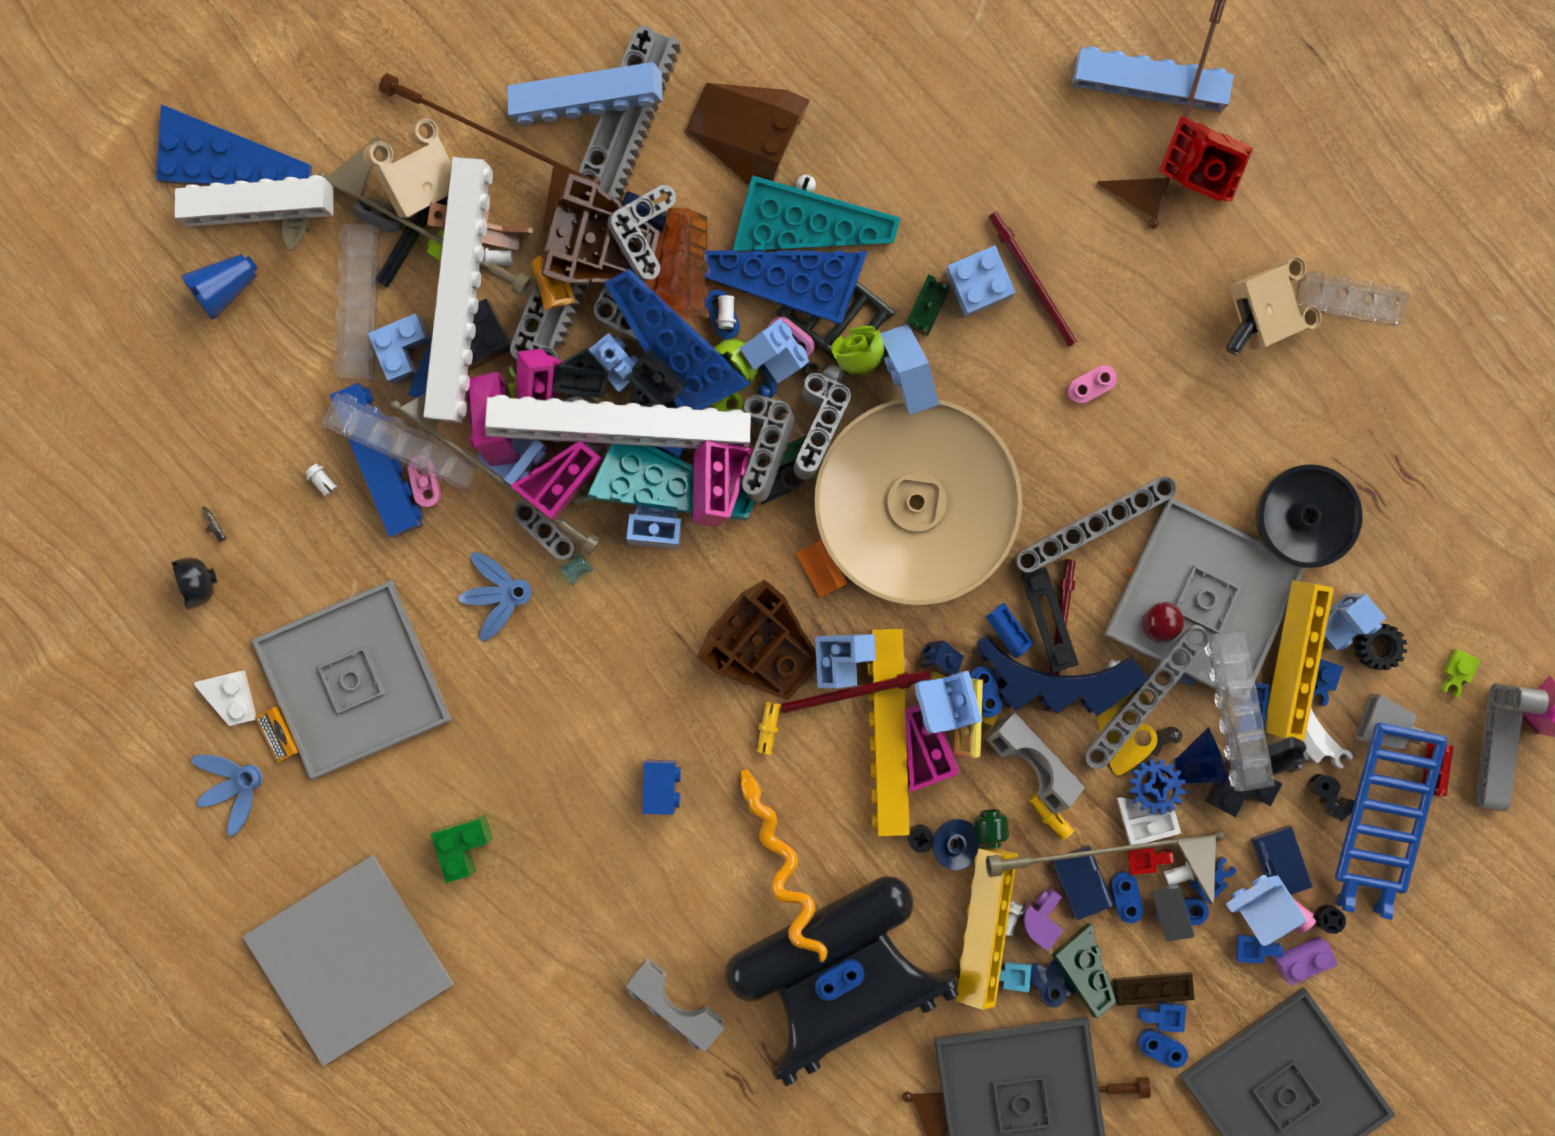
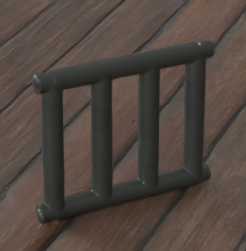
M857 282L854 292L859 296L848 308L842 325L836 324L825 339L812 330L820 318L810 315L806 322L803 323L793 315L795 310L788 307L779 308L776 314L791 320L813 339L814 345L836 361L831 351L832 344L866 302L878 310V313L867 325L874 326L876 330L887 317H892L895 311L861 283Z

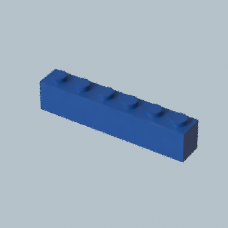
M356 383L330 394L389 537H397L423 526L421 521L424 518L419 505H415L412 500V487L408 481H404L401 472H404L403 465L398 457H394L391 450L394 448V444L388 434L385 435L382 425H384V420L378 410L375 411L373 407L374 396L369 387L365 388L364 385Z

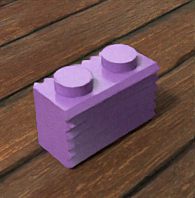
M1319 936L1283 951V957L1272 956L1280 977L1292 986L1294 983L1298 984L1299 980L1303 982L1304 979L1308 980V977L1318 975V972L1322 973L1323 970L1327 971L1328 968L1337 967V961L1330 945Z

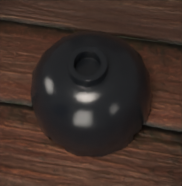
M182 558L172 561L174 575L180 593L184 597L185 601L183 602L186 609L190 610L207 603L214 593L213 584L218 583L214 569H208L205 563L197 558Z

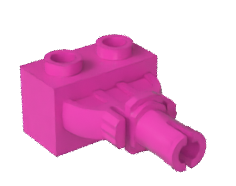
M543 349L518 352L515 397L517 399L532 397L536 400L546 401L558 395L559 393L552 391L556 365L562 361L556 357L548 356Z

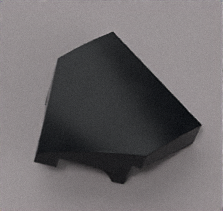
M586 348L556 365L552 391L604 399L608 372L591 351Z
M650 348L632 367V372L628 375V380L632 382L634 394L632 403L639 404L640 406L642 404L664 406L666 403H671L688 384Z
M1292 736L1247 755L1249 765L1259 768L1266 767L1269 777L1286 770L1292 772L1300 771L1302 769L1301 764L1310 760L1305 742Z

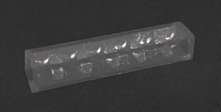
M343 224V229L339 232V245L342 247L341 257H338L337 265L338 271L341 272L340 282L337 283L336 292L337 296L340 297V302L335 312L336 322L339 323L338 333L335 334L334 344L338 351L337 358L334 359L333 370L337 374L336 378L344 381L374 382L375 349L368 333L376 330L378 282L376 277L379 267L380 230L374 225Z
M347 393L342 395L335 394L322 420L323 427L459 490L467 491L476 473L477 466L442 441L430 437V433L419 427L413 429L406 426V422L396 416L389 418L381 414L382 411L373 405H361L357 403L355 397ZM463 449L464 452H466L467 454H469L471 457H473L474 459H476L478 462H481V460H479V459L476 458L477 455H476L475 453H473V452H471V451H469V450Z
M1245 630L1210 635L1205 652L1210 657L1212 665L1210 667V678L1213 683L1215 682L1217 693H1215L1214 699L1217 708H1220L1222 719H1220L1219 725L1222 734H1225L1227 744L1224 746V752L1227 760H1230L1232 770L1229 772L1230 782L1232 786H1235V791L1275 786Z

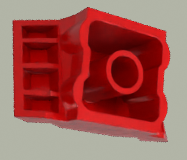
M1180 117L1159 171L1169 178L1180 182L1182 186L1220 202L1222 200L1230 202L1233 201L1253 147L1243 141H1237L1227 134L1212 130L1202 123H1195L1187 117Z

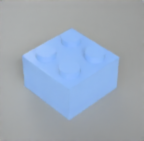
M996 245L952 263L945 270L965 318L1006 301L1016 293Z

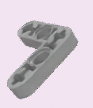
M668 185L658 186L615 211L608 219V227L634 273L643 281L656 278L660 272V264L638 226L674 205L676 194L673 188ZM666 193L668 195L666 202L662 201L654 206L653 200L660 197L661 194ZM638 203H643L647 206L648 214L646 217H641L637 214L636 206ZM618 218L626 220V223L623 224L624 228L616 226L615 222L618 221ZM630 230L633 231L632 234L627 235V236L623 239V237H622L623 234H625L626 232H628V231H630ZM631 238L638 240L640 243V250L637 253H633L628 248V241ZM644 253L646 254V257L638 261L635 260L636 257H639ZM644 263L646 265H652L650 273H644L642 271V269L645 267Z

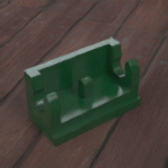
M928 274L906 324L910 328L928 336L950 290L948 288L949 285L945 282L943 284L937 282L934 276Z

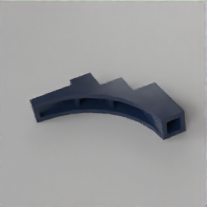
M984 635L977 641L979 647L976 650L984 661L989 659L994 666L992 671L1000 682L1003 680L1006 682L1000 687V692L1002 693L1000 695L1001 701L1007 708L1012 706L1015 711L1041 693L1042 697L1040 700L1048 711L1053 709L1057 714L1082 696L1084 699L1081 700V703L1089 713L1094 711L1098 717L1149 680L1132 656L1115 666L1095 673L1055 675L1034 670L1015 661L1000 650L987 635Z

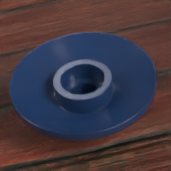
M951 819L944 822L935 832L932 842L933 854L940 865L950 870H962L970 866L975 860L978 848H980V843L976 840L975 827L963 819ZM955 839V845L950 847L951 840Z

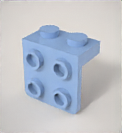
M512 439L513 449L517 454H520V460L517 463L491 467L480 453L478 459L511 485L529 475L535 465L538 466L547 454L545 451L548 448L537 439Z
M969 671L960 672L942 679L921 681L915 684L916 697L923 715V723L929 734L959 729L982 722Z
M1263 875L1252 882L1254 885L1247 891L1245 888L1236 891L1231 895L1233 899L1226 903L1231 913L1238 911L1242 913L1258 941L1263 946L1270 945L1303 925L1306 921L1279 876L1267 877Z

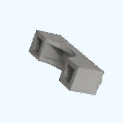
M1015 712L1001 720L985 739L1002 758L1018 756L1031 764L1039 779L1038 797L1055 815L1071 807L1085 787L1078 781L1077 777L1063 765L1060 759L1049 750Z
M647 957L628 980L625 986L628 988V993L635 1000L639 1001L641 999L648 1005V1010L657 1017L662 1016L667 1020V1025L674 1032L684 1034L687 1037L688 1043L697 1050L701 1048L706 1052L725 1029L726 1021L707 1005L697 1010H683L671 1003L666 995L664 985L667 972Z

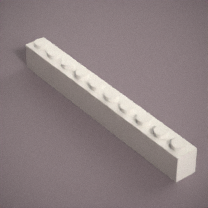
M457 157L452 159L423 416L435 421L462 423V417H465L467 411V404L464 399L465 391H468L470 385L467 372L468 365H471L473 358L470 346L471 339H474L476 331L475 324H473L474 313L476 314L478 311L476 292L477 288L481 285L479 266L480 262L484 259L482 239L487 233L485 213L490 206L488 186L493 180L491 167L482 159Z
M496 395L494 397H487L486 437L581 441L697 449L708 440L749 447L750 413H744L741 410L722 412L714 408L692 410V408L686 406L678 407L677 409L666 408L663 405L641 407L636 403H629L624 406L614 405L612 402L592 404L584 400L562 402L556 398L547 399L546 401L536 400L532 397L510 399L504 395Z

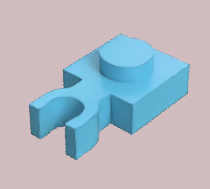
M1006 961L1005 969L1001 968L999 981H1004L1003 989L1029 992L1032 964Z

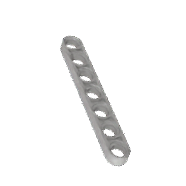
M1199 625L1189 626L1147 675L1149 680L1132 693L1085 751V758L1090 767L1101 769L1110 762L1205 649L1209 642V636L1203 627ZM1194 631H1199L1203 634L1202 642L1196 645L1189 642L1190 634ZM1178 651L1186 653L1187 656L1186 661L1180 665L1172 661L1173 654ZM1161 671H1166L1170 674V679L1166 684H1159L1155 680L1156 675ZM1144 691H1149L1153 694V700L1148 704H1143L1139 701V696ZM1125 712H1135L1137 719L1133 723H1125L1122 720ZM1112 730L1118 731L1121 734L1119 741L1116 743L1108 742L1106 740L1108 732ZM1094 750L1102 751L1104 753L1103 760L1093 762L1090 759L1091 752Z

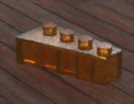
M668 208L659 256L660 272L655 279L653 292L680 317L709 318V309L705 308V298L708 297V287L705 286V272H708V262L705 261L704 251L708 248L707 216L689 208Z

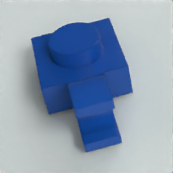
M1237 934V962L1264 963V956L1283 957V946H1280V943L1273 942L1270 945L1263 946L1255 935Z
M1158 1003L1157 1010L1138 1007L1137 1018L1141 1019L1143 1023H1156V1028L1159 1031L1184 1032L1186 1006L1176 1003Z

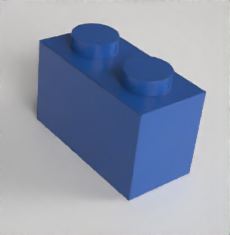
M646 759L644 762L643 814L674 815L675 809L680 808L681 795L676 792V782H681V767H677V760Z

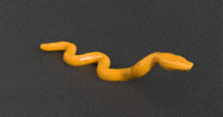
M744 769L740 772L743 797L748 802L750 812L763 819L759 832L760 842L765 848L782 856L785 860V864L772 879L771 891L778 901L797 903L802 906L800 914L795 918L788 930L789 939L798 948L817 952L820 962H823L827 955L826 947L819 941L807 939L801 935L802 929L814 915L816 909L814 900L806 893L784 889L785 882L797 868V853L789 845L774 836L777 824L776 812L760 803V786L750 771Z

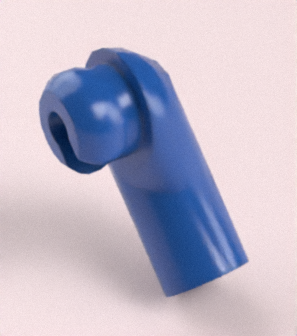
M762 364L759 368L765 378V384L759 386L758 394L772 398L776 394L778 383L765 364Z

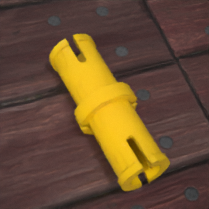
M765 701L762 723H759L760 736L756 752H764L766 743L764 754L772 755L775 732L777 733L779 729L777 721L781 704H773L771 713L773 702Z
M1038 792L1028 800L1042 816L1044 824H1048L1061 841L1068 838L1074 832V829L1071 828L1060 813L1055 815L1038 797Z

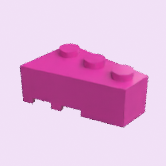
M706 440L694 451L693 524L718 527L730 518L739 492L738 488L742 477L745 475L746 465L749 457L752 455L753 448Z
M579 441L510 486L550 519L556 520L599 468L604 459L586 444Z
M919 702L908 706L905 710L910 792L958 775L960 767L946 732L929 734L923 723Z

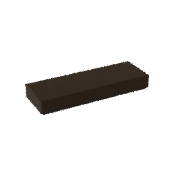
M1191 972L1114 978L1115 997L1118 1006L1195 1000L1193 974Z

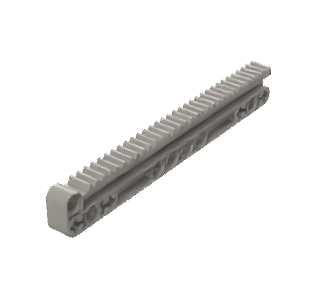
M640 26L632 34L620 67L630 66L634 61H640L642 64L653 62L662 72V90H666L665 81H670L671 79L669 71H674L673 62L678 61L676 52L682 51L680 41L674 36L668 38L655 33L648 26ZM646 38H649L650 42H645L642 48L640 41H645ZM654 103L651 107L634 106L629 107L626 111L609 110L601 114L579 169L581 174L590 178H598L600 180V189L612 198L615 197L621 203L622 199L619 194L626 193L623 185L630 183L627 175H633L634 173L631 166L637 165L634 156L641 155L639 147H644L645 145L642 137H648L646 128L652 127L650 118L656 117L654 109H659V103ZM599 155L605 157L601 165L592 164L594 157ZM535 281L511 342L510 352L515 359L518 358L519 348L526 346L529 350L543 349L546 354H552L553 357L560 360L559 355L556 353L559 345H566L567 343L562 336L570 335L566 326H574L570 317H577L578 314L573 308L581 307V303L577 298H585L581 288H588L589 285L587 283H570L575 303L545 311L543 305L540 307L537 304L538 300L542 301L537 282ZM533 311L536 312L537 314L540 313L543 317L540 318V317L537 316L536 314H532V313H533ZM531 321H538L539 328L537 331L529 333L527 331L528 324ZM526 335L528 338L532 339L533 342H531L530 340H525L523 336Z

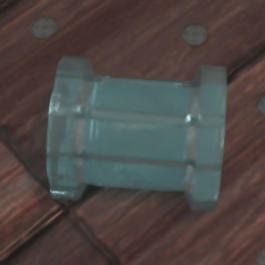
M581 552L577 553V557L566 566L562 565L559 567L562 574L572 585L587 571L591 572L594 570Z

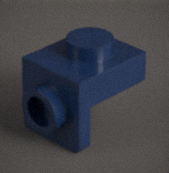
M944 640L929 642L922 650L919 665L922 667L933 666L944 676L948 677L958 673L964 656Z

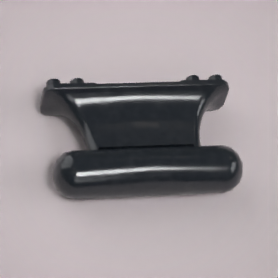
M884 876L814 912L811 920L802 929L801 935L807 939L819 941L826 947L827 955L823 962H820L817 952L801 949L792 944L788 936V930L791 925L736 953L729 959L725 978L729 989L737 998L752 1002L777 991L782 1000L788 1021L789 1037L784 1054L773 1063L772 1074L775 1080L781 1079L784 1086H789L798 1080L796 1075L798 1070L805 1068L807 1074L816 1072L821 1068L819 1061L825 1057V1054L900 1014L920 1007L922 1013H927L936 1007L934 998L943 995L945 1001H949L959 995L956 988L959 981L953 969L928 972L918 968L900 953L887 932L906 922L913 912L914 899L911 890L905 882L897 877ZM847 959H854L861 963L864 970V979L860 985L834 1000H823L817 995L815 982L820 974ZM849 971L846 974V976L848 978H854L856 976V973L854 971ZM826 984L824 986V990L831 991L833 989V985Z

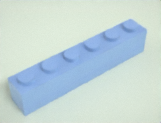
M1089 46L1085 47V49L1081 48L1077 54L1071 86L1186 106L1198 65H1178L1175 61L1168 59L1154 61L1145 55L1125 56V53L1121 51L1101 52L1099 48ZM1222 68L1203 69L1192 107L1222 112L1229 105L1234 74L1227 73Z
M653 62L507 86L508 115L522 126H530L533 122L538 121L554 122L557 118L564 117L574 119L589 113L601 115L609 110L626 111L629 107L634 106L651 107L654 103L663 102L662 72Z

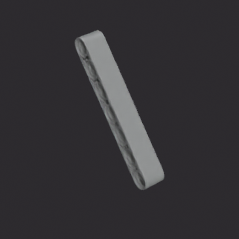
M1166 476L1156 478L1031 544L1015 554L1013 560L1015 568L1020 572L1035 571L1165 502L1175 495L1177 491L1176 482ZM1160 482H1164L1168 487L1165 495H1161L1157 490ZM1137 494H1141L1145 498V504L1142 508L1138 507L1134 502ZM1114 506H1119L1123 511V515L1119 520L1112 516L1111 512ZM1092 518H1096L1100 522V528L1097 532H1093L1089 528V521ZM1069 530H1074L1077 533L1078 539L1074 544H1070L1066 540V534ZM1046 542H1051L1055 546V552L1052 556H1047L1043 551V546ZM1024 554H1029L1032 557L1033 562L1029 568H1024L1020 563V559Z

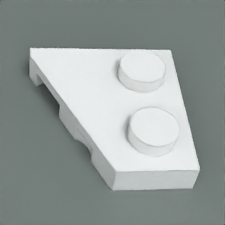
M245 670L194 682L195 687L229 726L256 720V712Z
M1116 798L1129 845L1147 843L1181 834L1175 810L1170 812L1166 808V814L1160 815L1158 810L1154 815H1150L1149 808L1143 811L1140 810L1142 805L1140 802L1133 804L1132 799Z

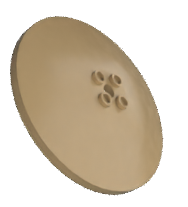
M904 399L893 400L866 411L846 426L828 449L818 473L814 500L815 516L821 539L828 554L843 574L865 591L888 601L909 605H929L949 601L970 592L987 580L1002 564L1019 530L1022 515V487L1015 461L1009 449L995 430L983 419L959 405L943 400H938L939 405L912 415H909ZM914 495H919L924 500L923 507L919 510L911 508L909 504L910 498Z

